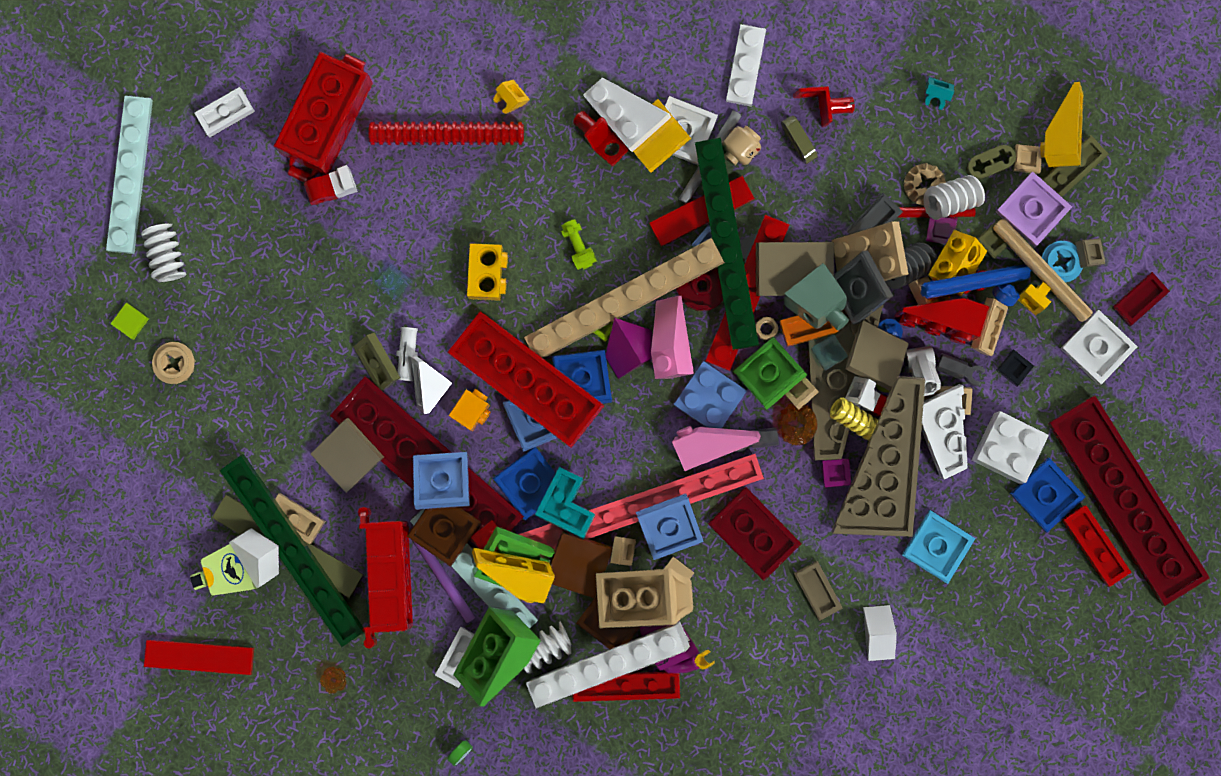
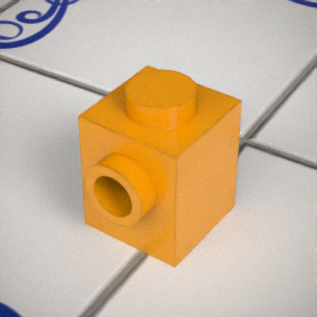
M466 389L449 416L473 432L478 423L483 425L491 414L488 410L490 405L485 402L488 397L476 389L473 392Z

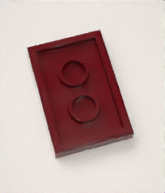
M744 487L708 523L763 581L802 544L747 487Z

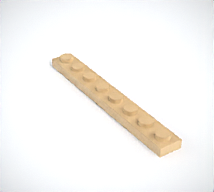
M710 238L524 338L532 351L545 358L612 323L614 317L619 319L720 266L724 261L713 239Z

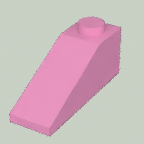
M681 296L656 301L651 347L655 379H670L694 374Z
M689 426L677 431L678 436H675L672 443L684 471L757 443L761 436L759 431L698 427L692 430V427Z

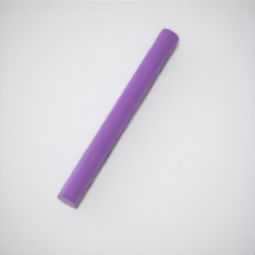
M414 542L465 622L468 623L476 618L436 556Z

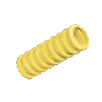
M843 397L836 400L830 409V417L833 420L843 424L844 427L849 428L852 432H856L857 435L862 436L864 439L870 440L878 422L877 418H873L871 414L860 410L858 406H855Z

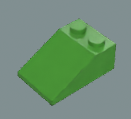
M489 607L453 675L477 704L484 707L529 664L541 640L514 611Z

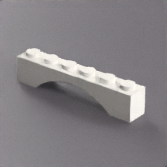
M679 621L674 625L658 629L598 655L534 677L526 682L535 708L685 652L690 645Z

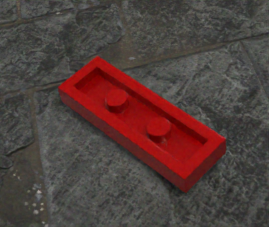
M1087 505L1081 506L1062 519L1106 587H1111L1132 573Z

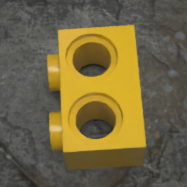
M954 230L928 276L933 281L975 274L987 250L976 237ZM964 292L955 293V294H956V295H959V296H962Z
M470 244L467 297L469 299L501 301V294H506V278H502V268H507L508 252H503L502 245ZM488 253L496 256L495 262L490 266L482 264V257ZM486 279L494 281V288L489 292H484L480 289L481 283Z

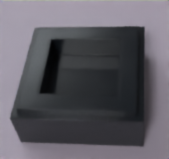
M1013 349L996 371L1018 387L1034 365Z

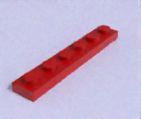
M767 215L764 216L744 265L753 314L761 297L756 296V243L783 242L790 225ZM725 312L705 362L730 371L738 350L732 349Z

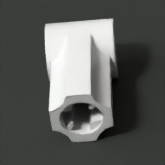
M932 346L907 349L905 354L908 366H905L907 373H911L912 377H923L926 379L924 396L934 395L940 389L941 382L935 368V355Z

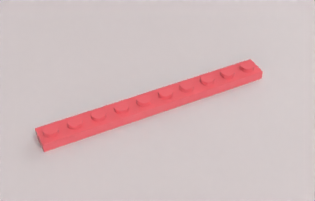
M756 454L588 510L596 516L585 538L589 539L639 522L636 514L637 511L685 493L690 504L762 480L764 477ZM550 523L518 535L548 545L555 550L561 532L568 531Z

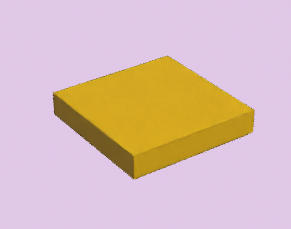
M659 99L652 104L671 115ZM671 115V118L633 152L651 173L686 144L691 137Z

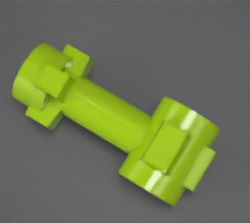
M576 219L561 225L563 237L570 238L576 252L571 257L577 270L582 268L585 270L593 266L597 259L592 248L586 249L578 233L582 230L580 223L577 224Z

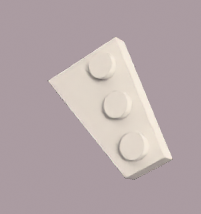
M601 78L583 94L631 152L671 118V115L604 78Z
M960 384L924 400L921 430L939 476L942 479L949 478L968 468L966 437L964 436L963 429L965 409H962V395H964L963 385Z

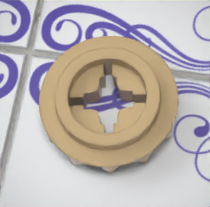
M927 163L914 166L907 173L904 180V189L911 201L919 205H924V194L927 190L926 188L916 189L922 182L921 176L925 180L935 179L929 187L946 183L944 173L937 166Z
M169 342L157 349L153 356L152 367L155 375L161 381L168 384H178L187 381L188 377L194 372L196 360L192 351L187 346L178 342ZM168 354L174 359L181 358V361L178 363L180 372L175 368L165 370L170 365Z

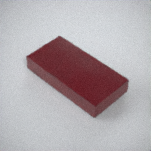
M1151 272L1113 305L1112 308L1130 327L1170 291Z

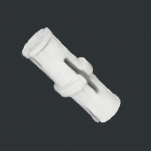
M401 327L400 348L396 352V356H399L397 370L401 377L399 380L413 381L411 357L418 355V352H415L417 328Z

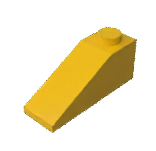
M1074 82L1045 132V142L1040 144L1041 158L1046 159L1048 167L1081 165L1083 91L1080 82Z
M473 548V558L479 570L518 599L527 603H545L555 577L550 562Z

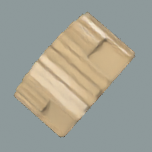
M763 317L755 325L757 337L763 341L770 340L778 333L779 327L771 317ZM764 323L770 324L773 329L772 333L769 335L763 334L760 330L761 325Z

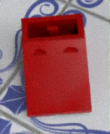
M966 298L904 307L895 314L894 318L900 319L899 323L903 326L915 328V325L924 327V332L930 335L940 336L943 333L951 336L950 341L965 345L966 342H971L980 337L990 306Z

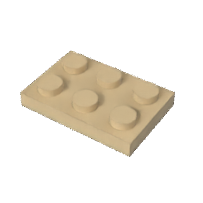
M899 221L889 222L832 240L834 242L837 272L862 251H869L885 281L908 275Z

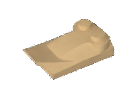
M672 569L596 573L599 628L674 625L685 615L693 611L691 580L681 576Z

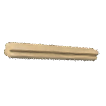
M1005 219L999 220L993 226V230L1042 282L1044 281L1052 288L1051 291L1079 321H1086L1092 315V310Z

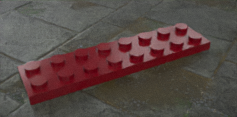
M366 376L330 415L339 425L349 418L384 456L381 462L413 490L414 455L452 453ZM468 467L470 506L459 507L482 522L476 532L491 520L499 528L511 532L524 516ZM471 538L470 541L478 547V545Z
M1095 395L1048 423L1162 606L1168 605L1210 579Z

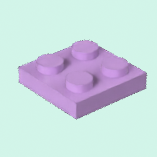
M1031 172L998 208L996 213L1036 247L1072 206L1034 172Z

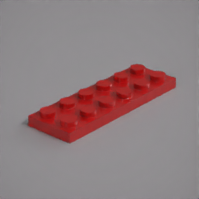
M481 311L447 352L570 448L573 447L604 407L596 398Z

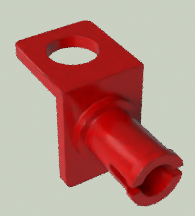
M829 86L799 88L793 94L794 99L818 97L822 127L828 126L833 121L832 114H852L854 112L855 104L850 105V103L854 102L853 97L831 98Z
M581 111L574 118L573 124L585 133L584 136L590 147L611 166H614L629 151V148L611 131L603 117H600L595 122L586 112ZM616 143L619 145L618 153L613 156L607 155L605 153L607 145Z

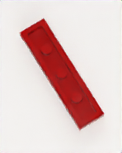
M743 176L729 182L734 210L755 199ZM703 195L649 223L661 247L709 223L705 196Z
M146 640L144 667L252 675L254 648Z
M666 671L630 672L573 694V702L680 698L679 673H667Z

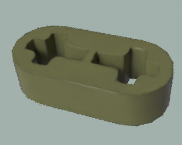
M792 115L783 120L781 126L803 163L808 164L818 158L814 146L796 117Z
M1001 145L976 155L967 164V174L976 177L978 180H983L1002 172L1014 164L1016 160L1015 151L1010 146ZM999 151L1009 155V158L1006 160L1007 164L1003 161L994 163L993 159L1000 155ZM976 161L980 165L988 162L989 166L982 170L983 174H980L979 171L974 172L973 167L976 165Z

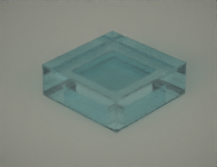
M390 264L374 284L396 301L412 280L394 265Z
M834 334L811 348L824 371L848 357Z

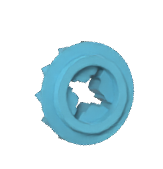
M1057 241L1044 249L1042 259L1064 282H1070L1079 276L1083 268L1080 267L1076 245L1068 241ZM1058 255L1062 259L1071 257V260L1065 264L1066 269H1063L1061 266L1053 267V264L1058 261Z

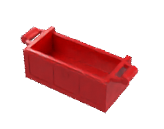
M319 52L274 144L275 149L281 155L290 159L289 176L305 183L318 173L324 175L330 173L373 85L368 73L364 72L366 62L348 54L342 60H338ZM295 162H298L313 169L310 174L293 165Z
M361 507L358 510V515L360 516L359 529H366L370 625L363 628L366 638L364 646L372 648L377 644L376 632L406 631L413 627L409 538L407 537L409 526L407 521L370 523V508Z

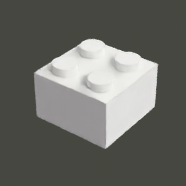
M1001 411L993 414L972 457V461L1018 484L1026 483L1049 435Z

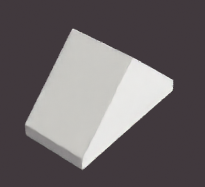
M414 356L411 359L416 405L422 413L427 414L430 413L452 382L423 360Z
M254 529L247 530L229 542L256 588H259L279 574L278 545Z
M890 605L863 607L868 661L895 659L897 633Z

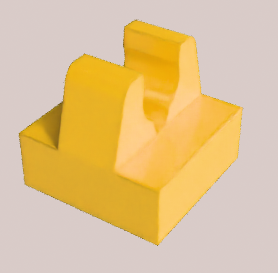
M514 80L502 82L495 89L497 93L493 98L495 103L503 99L507 103L506 107L502 110L504 114L524 106L530 100Z
M1044 281L1036 288L1031 284L1019 294L1020 298L1018 301L1036 316L1051 303L1046 295L1052 288Z

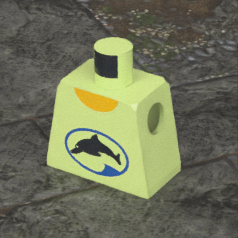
M230 544L202 558L201 565L203 571L190 575L191 583L195 590L208 586L212 596L257 589Z

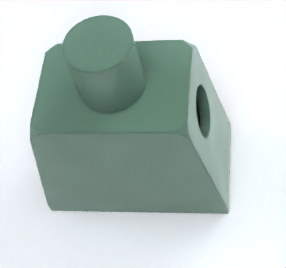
M824 263L785 293L784 305L816 329L829 321L836 330H840L849 321L841 312L846 306L847 297Z

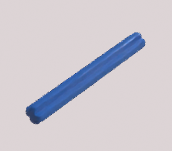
M1023 264L926 282L921 285L920 293L928 299L1028 280L1031 277V269Z

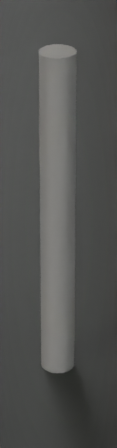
M731 112L716 138L721 137L722 143L741 118L738 112ZM699 166L679 197V200L685 204L690 201L702 181Z

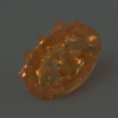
M788 404L785 409L780 411L781 419H778L776 422L781 424V428L777 432L782 434L783 441L792 445H804L814 437L817 430V418L809 406L804 405L798 410L794 404ZM797 417V421L805 424V426L795 430L789 422L795 421Z

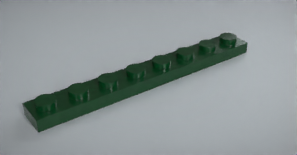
M721 137L695 142L712 239L724 261L723 264L718 266L732 349L738 350L759 346Z
M244 454L240 455L219 470L264 536L278 545V556L340 646H345L364 633V627Z

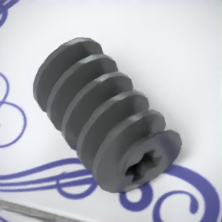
M915 243L905 248L908 275L886 280L887 286L892 289H899L930 273L937 260V256L929 245Z

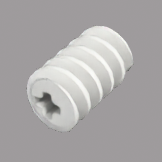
M966 175L953 181L931 186L924 194L926 213L934 220H939L941 217L945 218L958 212H964L966 209L979 207L985 201L983 186L972 175Z
M172 224L151 226L141 233V236L147 239L144 242V247L150 249L146 256L148 259H153L149 262V267L155 269L151 273V277L157 279L158 282H168L186 276V272L177 271L184 263L175 261V258L181 256V252L172 250L179 245L178 242L170 241V238L176 235V232L167 230Z
M561 621L559 622L558 631L553 626H549L550 635L548 636L542 630L539 631L541 641L529 664L523 668L527 673L533 672L532 664L541 669L542 659L547 664H551L552 654L558 660L561 659V650L567 655L571 654L572 644Z

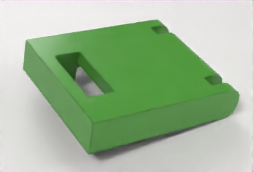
M497 526L483 549L494 552L495 548L498 547L500 549L499 553L550 562L548 557H552L555 553L554 549L548 545ZM476 565L473 567L474 577L501 586L479 570Z

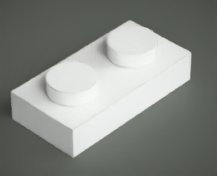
M239 87L195 112V115L206 134L211 137L255 112L242 88Z
M460 627L435 676L458 688L460 687V682L453 674L474 633Z

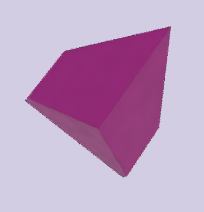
M614 317L606 350V359L617 378L620 379L652 360L653 333L650 329Z

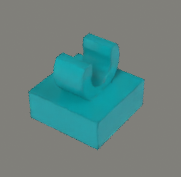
M929 77L925 87V94H927L925 105L929 106L932 98H938L940 100L938 109L942 110L945 106V100L951 102L954 94V85Z

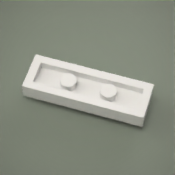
M740 25L726 102L752 106L766 29Z

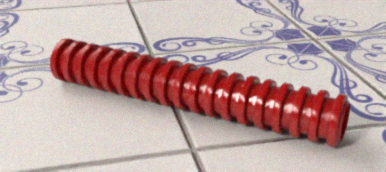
M371 121L368 136L371 145L379 143V145L387 143V145H392V143L400 145V143L408 145V143H412V145H416V143H420V145L428 143V145L433 143L437 145L441 143L449 145V143H453V145H457V143H461V145H465V143H469V145H473V143H477V145L482 143L486 145L494 143V145H498V143H502V145H506V143L522 145L524 143V124H522V121H519L518 124H514L513 121H510V124H506L505 121H502V124H498L497 121H494L493 124H490L489 121H486L485 124H481V121H478L477 124H473L472 121L469 124H465L464 121H461L460 124H457L456 121H453L452 124H449L448 121H445L444 124H441L440 121H437L436 124H432L431 121L428 124H424L423 121H420L419 124H416L415 121H412L411 124H408L407 121H404L403 124H400L399 121H396L395 124H392L391 121H388L387 124H383L382 121L375 124L374 121Z

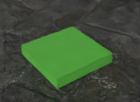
M774 337L768 340L733 371L766 410L807 376L805 371Z

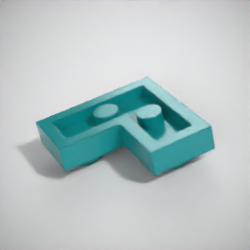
M559 467L535 515L582 539L585 538L596 516L594 513L573 503L584 479Z

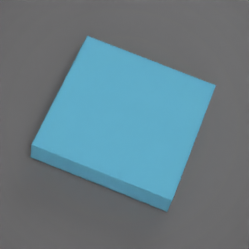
M929 510L903 551L902 556L948 584L976 538Z

